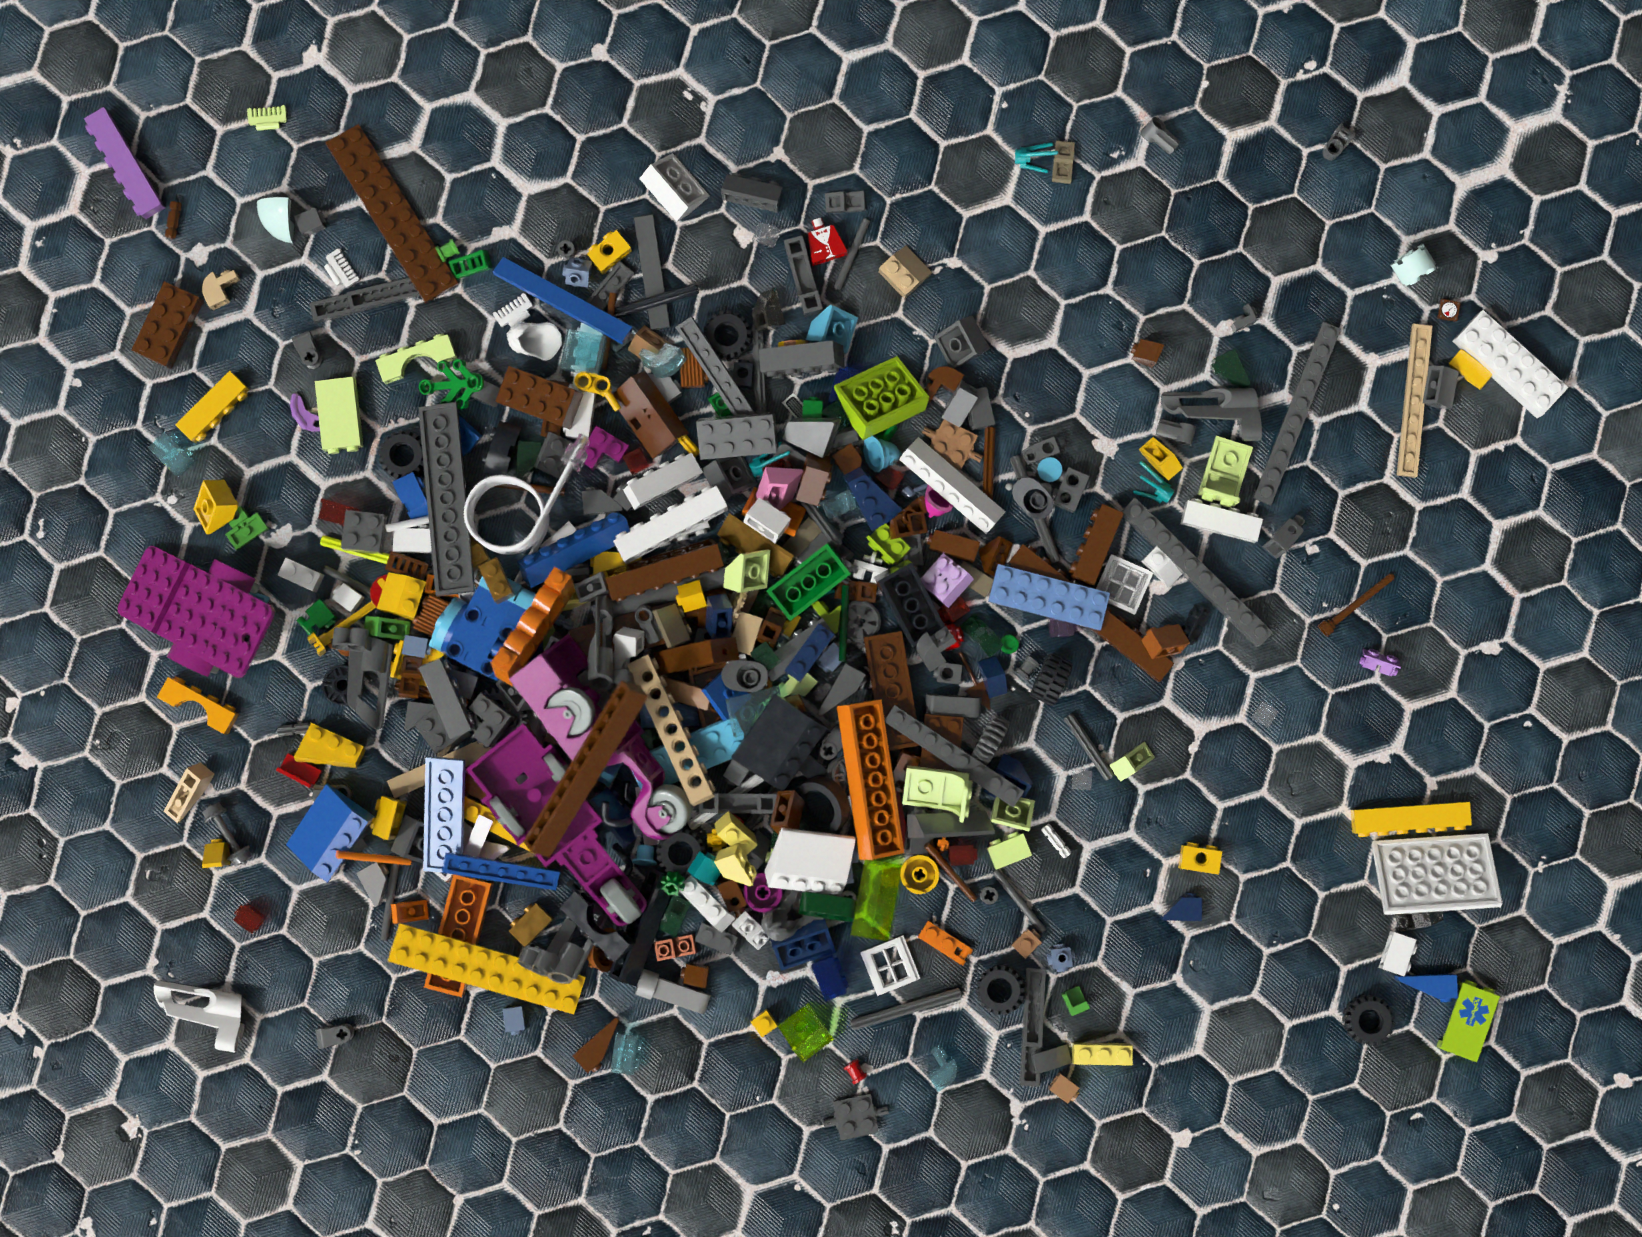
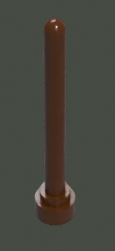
M1393 573L1388 574L1331 620H1323L1318 624L1321 632L1326 637L1331 635L1338 623L1395 579V575Z

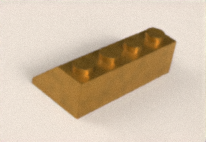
M730 513L717 534L721 537L719 539L720 542L726 546L733 545L736 547L735 552L738 554L770 550V575L775 578L777 576L782 578L794 560V555Z

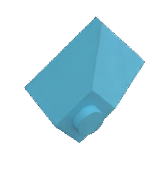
M829 305L811 321L806 340L812 343L835 341L843 345L844 353L847 354L858 317L833 305Z

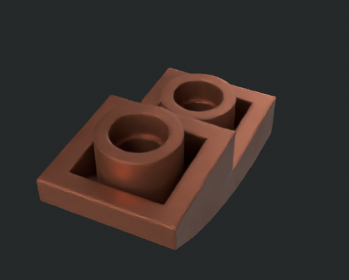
M694 934L654 942L657 961L698 953Z

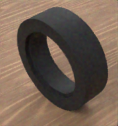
M822 776L813 777L795 790L805 801L800 826L805 831L833 834L848 821L850 815L848 797L842 787L832 779ZM810 791H819L829 798L834 807L832 822H822L811 813L807 803Z

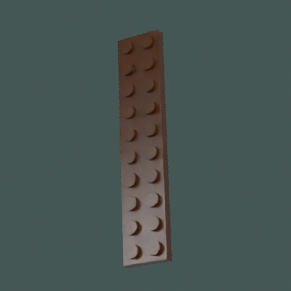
M357 124L326 141V146L424 303L426 304L456 287L458 282L446 263L441 260L435 245L360 125Z

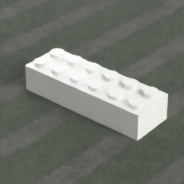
M1484 310L1480 311L1452 341L1483 365L1492 374V378L1536 418L1543 416L1568 388Z
M710 485L701 490L702 494L696 497L693 494L685 498V503L679 506L676 503L668 507V512L662 515L660 513L650 517L651 521L645 524L643 522L633 526L634 530L629 533L623 531L616 535V539L613 542L624 562L628 564L728 511V507L717 486L712 487Z

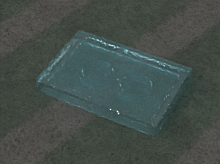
M779 686L725 699L734 737L746 735L775 693L781 696Z

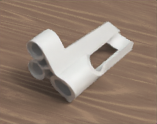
M164 981L154 983L156 1001L160 1007L165 1009L167 1016L219 1028L215 1049L236 1052L238 1043L241 1041L244 1033V1024L240 1023L242 995ZM171 991L210 997L209 1005L205 1008L174 1003Z

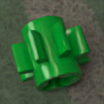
M668 871L667 876L662 877L661 883L663 885L661 889L665 890L668 895L677 896L679 891L684 890L685 884L683 882L685 877H682L679 872Z

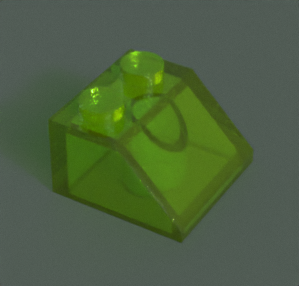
M809 1003L778 1025L790 1047L803 1063L834 1040Z

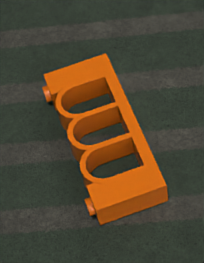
M556 567L553 568L544 585L534 597L532 605L520 618L517 628L510 633L503 647L500 648L492 660L491 665L497 678L513 686L509 679L528 664L574 594L575 589L572 577Z

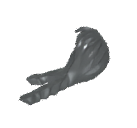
M792 890L781 906L764 914L761 927L770 939L783 941L793 936L798 929H801L813 920H823L824 918L805 915L795 921H787V913L795 903L797 893L799 892Z

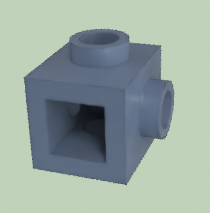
M569 258L568 264H564L563 276H566L565 284L588 288L592 273V261Z
M1065 943L1054 944V948H1049V954H1047L1048 965H1051L1053 969H1057V972L1068 971V967H1073L1072 962H1075L1074 950H1070V947L1065 946ZM1065 955V961L1060 962L1058 957Z

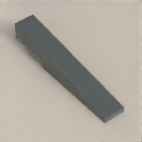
M406 278L346 292L345 295L311 302L309 306L314 324L420 295L411 280Z
M1026 968L1025 983L1027 984V995L1024 998L1019 1086L1039 1087L1040 1074H1036L1031 1055L1041 1052L1046 969Z

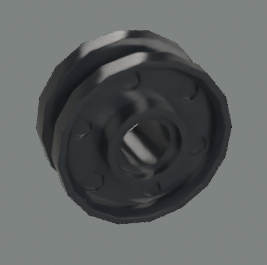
M338 665L331 668L325 674L322 681V690L325 697L330 702L340 706H348L347 689L341 691L339 688L341 681L346 680L348 683L347 665ZM363 681L362 695L365 690V681Z

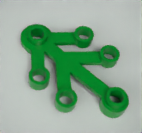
M456 359L453 362V368L460 371L466 378L461 380L450 369L451 366L448 361H439L437 369L443 372L451 381L434 383L432 380L424 379L419 383L420 393L431 395L436 390L451 389L446 398L440 402V404H446V402L453 403L459 391L467 387L463 395L456 400L458 409H466L469 406L468 400L473 392L481 391L484 386L482 375L471 373L463 359Z

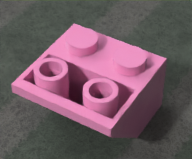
M765 467L756 493L757 499L760 497L763 500H767L774 508L780 511L793 500L803 470Z

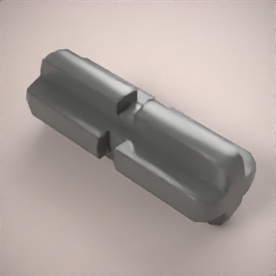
M310 723L278 726V736L294 735V733L304 734L307 732Z

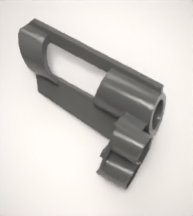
M595 903L593 914L599 915L596 924L602 929L608 914L598 903ZM566 918L546 951L538 946L535 948L525 946L517 962L522 967L538 975L546 976L554 982L569 984L577 979L594 944L591 942L590 937H588L583 949L570 943L578 925L573 920L571 921Z

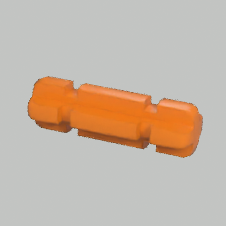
M942 837V840L938 839L936 849L940 850V854H943L944 850H948L949 841H946V837Z

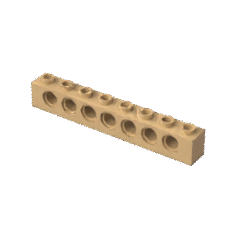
M646 655L627 664L630 672L633 674L636 685L641 686L648 695L645 705L691 805L696 806L715 797L713 793L716 790L712 780L708 781L705 776L708 773L703 762L699 763L697 756L700 754L695 744L691 745L689 741L692 737L688 728H683L681 724L683 717L680 711H676L673 706L676 702L671 692L667 693L665 689L668 685L664 676H659L657 669H659V665L656 659ZM652 673L653 679L650 682H645V675ZM657 690H660V698L653 699V693ZM669 708V714L662 717L660 715L661 710ZM671 725H677V731L674 734L668 733ZM684 742L685 749L678 752L676 750L677 744ZM687 760H693V766L690 769L684 768V763ZM700 777L702 780L701 784L694 787L692 785L693 779Z

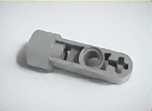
M646 969L642 970L635 991V995L650 1000L653 997L701 1014H705L711 995L660 978L658 973Z

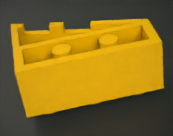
M311 723L294 759L296 762L357 768L365 753V748Z

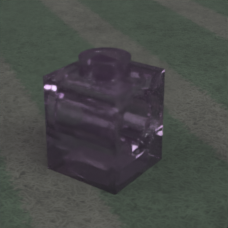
M1053 618L1048 619L1050 638L1074 636V632H1077L1076 624Z

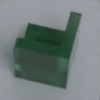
M766 641L750 652L755 661L761 663L767 672L781 663Z

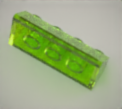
M874 859L864 860L851 935L876 940H889L902 865Z

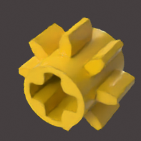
M712 829V833H707V847H713V852L722 850V847H727V843L717 835L716 829Z

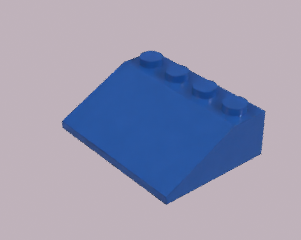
M327 783L286 845L311 872L328 883L346 860L336 858V851L351 852L375 816Z

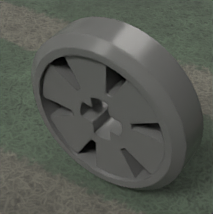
M853 601L849 603L847 639L852 642L863 643L864 637L875 636L878 633L881 618L878 610L871 603ZM861 616V619H865L862 627L854 624V620H857L856 617Z

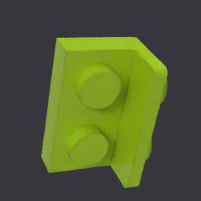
M887 523L878 527L872 535L866 537L870 541L868 545L874 551L879 550L883 554L881 558L889 565L891 563L897 565L912 549L902 538L890 540V526Z

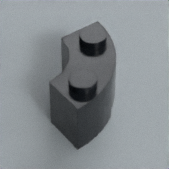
M499 421L497 428L493 427L490 438L493 439L488 453L484 454L482 464H485V473L508 475L519 444L522 427Z

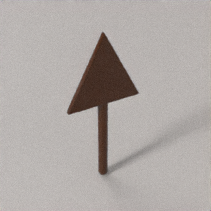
M959 652V656L974 683V686L964 692L972 697H981L982 705L990 710V698H988L984 682L977 683L963 653Z

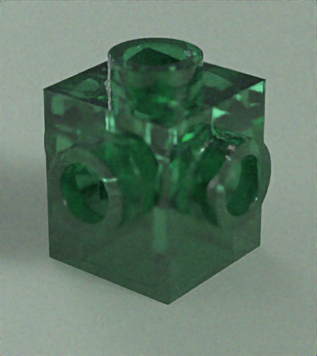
M839 399L821 411L823 418L841 419L837 433L851 424Z

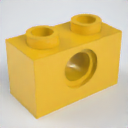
M617 230L614 232L610 231L603 237L604 240L600 244L595 243L588 249V258L602 275L632 252L631 247ZM606 247L613 248V253L610 255H605L603 251Z
M1187 842V846L1181 845L1178 868L1219 875L1222 851H1217L1218 847L1206 845V849L1198 848L1199 844ZM1200 852L1205 855V860L1202 863L1196 861V855Z

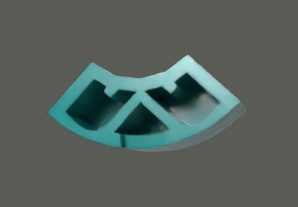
M699 851L687 870L693 877L714 886L721 875L714 862L716 856L709 852L704 854Z

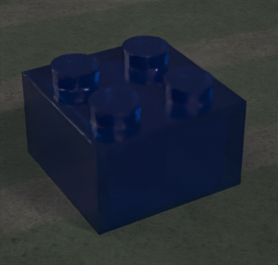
M833 954L811 962L812 970L825 1002L847 993L846 988H849V984L845 975L841 976L839 972L842 967L838 957L834 958Z

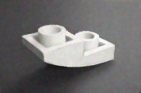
M746 911L731 924L757 950L770 939L763 932L761 925Z

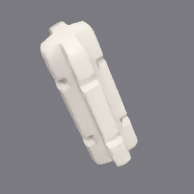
M1050 824L1045 825L1041 829L1045 836H1048V840L1056 850L1060 851L1059 854L1063 858L1071 854V850L1065 846L1063 840L1053 831L1054 829Z

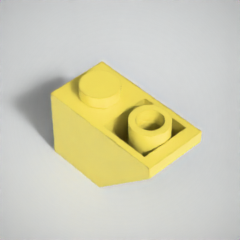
M738 844L717 852L714 862L723 877L748 886L753 885L756 869L749 863L745 851Z

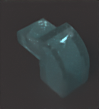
M666 342L657 354L643 348L639 353L643 361L642 364L651 369L657 378L672 376L687 360L680 348Z
M850 490L821 501L817 506L827 521L847 514L857 508L855 498Z
M935 1045L930 1050L940 1066L927 1073L937 1092H939L954 1081L957 1074V1065L954 1058L946 1061L948 1055L943 1047L939 1049Z

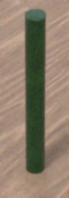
M842 585L839 640L840 662H846L850 589L848 585Z

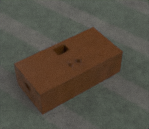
M646 371L631 376L613 393L622 407L619 410L653 459L668 452L689 433Z
M736 637L707 640L654 653V658L659 665V669H657L659 675L687 671L693 673V670L698 672V669L740 660Z

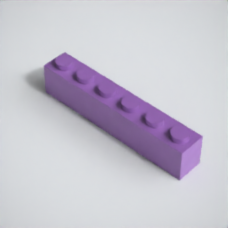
M103 107L85 117L84 120L87 123L85 125L86 130L96 138L94 143L98 150L105 153L106 157H104V160L109 168L113 167L116 173L113 175L119 184L122 183L125 187L123 192L127 199H132L135 204L132 206L135 213L147 219L165 208L164 204L109 111Z

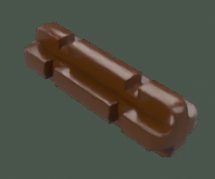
M171 201L169 206L171 212H168L166 224L168 229L165 230V237L175 239L177 235L175 230L178 229L180 213L178 212L181 211L182 206L177 201Z

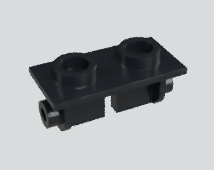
M1196 604L1189 611V617L1181 627L1190 645L1197 642L1202 632L1197 626L1199 625L1204 628L1210 617L1209 610Z

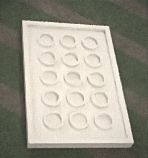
M1488 833L1372 842L1384 915L1502 906Z

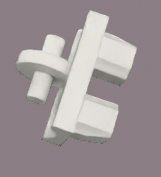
M873 551L872 556L864 554L863 560L870 562V564L854 560L853 565L858 569V572L853 574V578L863 580L865 571L873 573L870 582L877 584L874 577L888 569L873 565L874 563L882 564V559L875 558L877 552Z

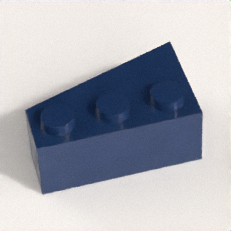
M861 467L843 475L871 530L888 523L903 510Z

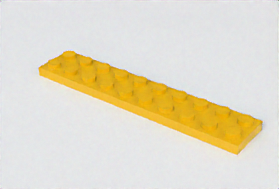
M402 923L398 925L387 960L388 962L570 1014L575 1013L586 978L585 976L578 975L577 979L569 984L557 983L546 976L538 975L519 965L517 961L520 957Z

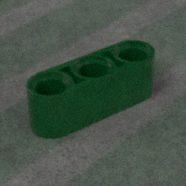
M803 892L801 893L799 913L806 916L853 922L855 920L857 901L851 898Z

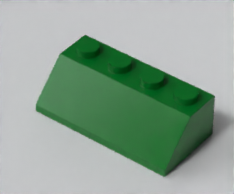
M828 542L770 587L767 592L789 621H791L851 573L840 555Z

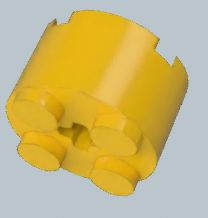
M913 855L903 862L900 869V879L905 888L910 892L924 894L931 891L937 885L939 870L931 858L924 855ZM919 869H922V873H924L925 876L920 877V879H917V876L914 874V872L919 871Z

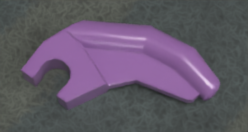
M293 393L290 401L293 418L302 429L320 432V427H315L314 425L316 421H319V416L308 412L305 409L302 397L298 396V393Z

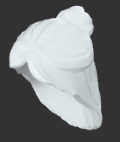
M517 322L506 334L509 346L516 353L534 356L542 360L552 359L562 345L561 333L552 323Z

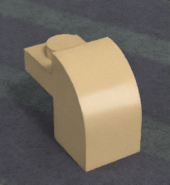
M234 270L224 271L220 274V277L212 272L205 278L202 292L209 308L213 311L230 303L224 288L241 280L238 273Z

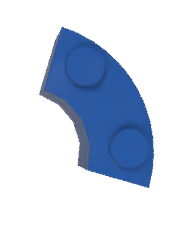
M412 472L392 482L401 502L404 503L408 510L407 513L410 519L428 516L427 496L423 490L425 485L421 477L417 478Z

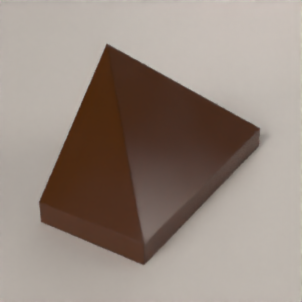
M998 536L978 550L984 572L995 576L997 565L1004 566L1013 545L1012 542Z

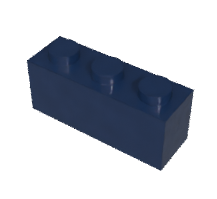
M818 623L784 671L798 682H801L832 640L834 634Z

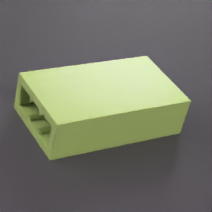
M354 377L315 381L322 450L328 451V454L340 453L339 450L347 449V452L358 451V448L363 447L356 379Z

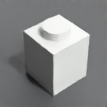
M343 583L335 588L332 599L348 611L354 613L365 597Z

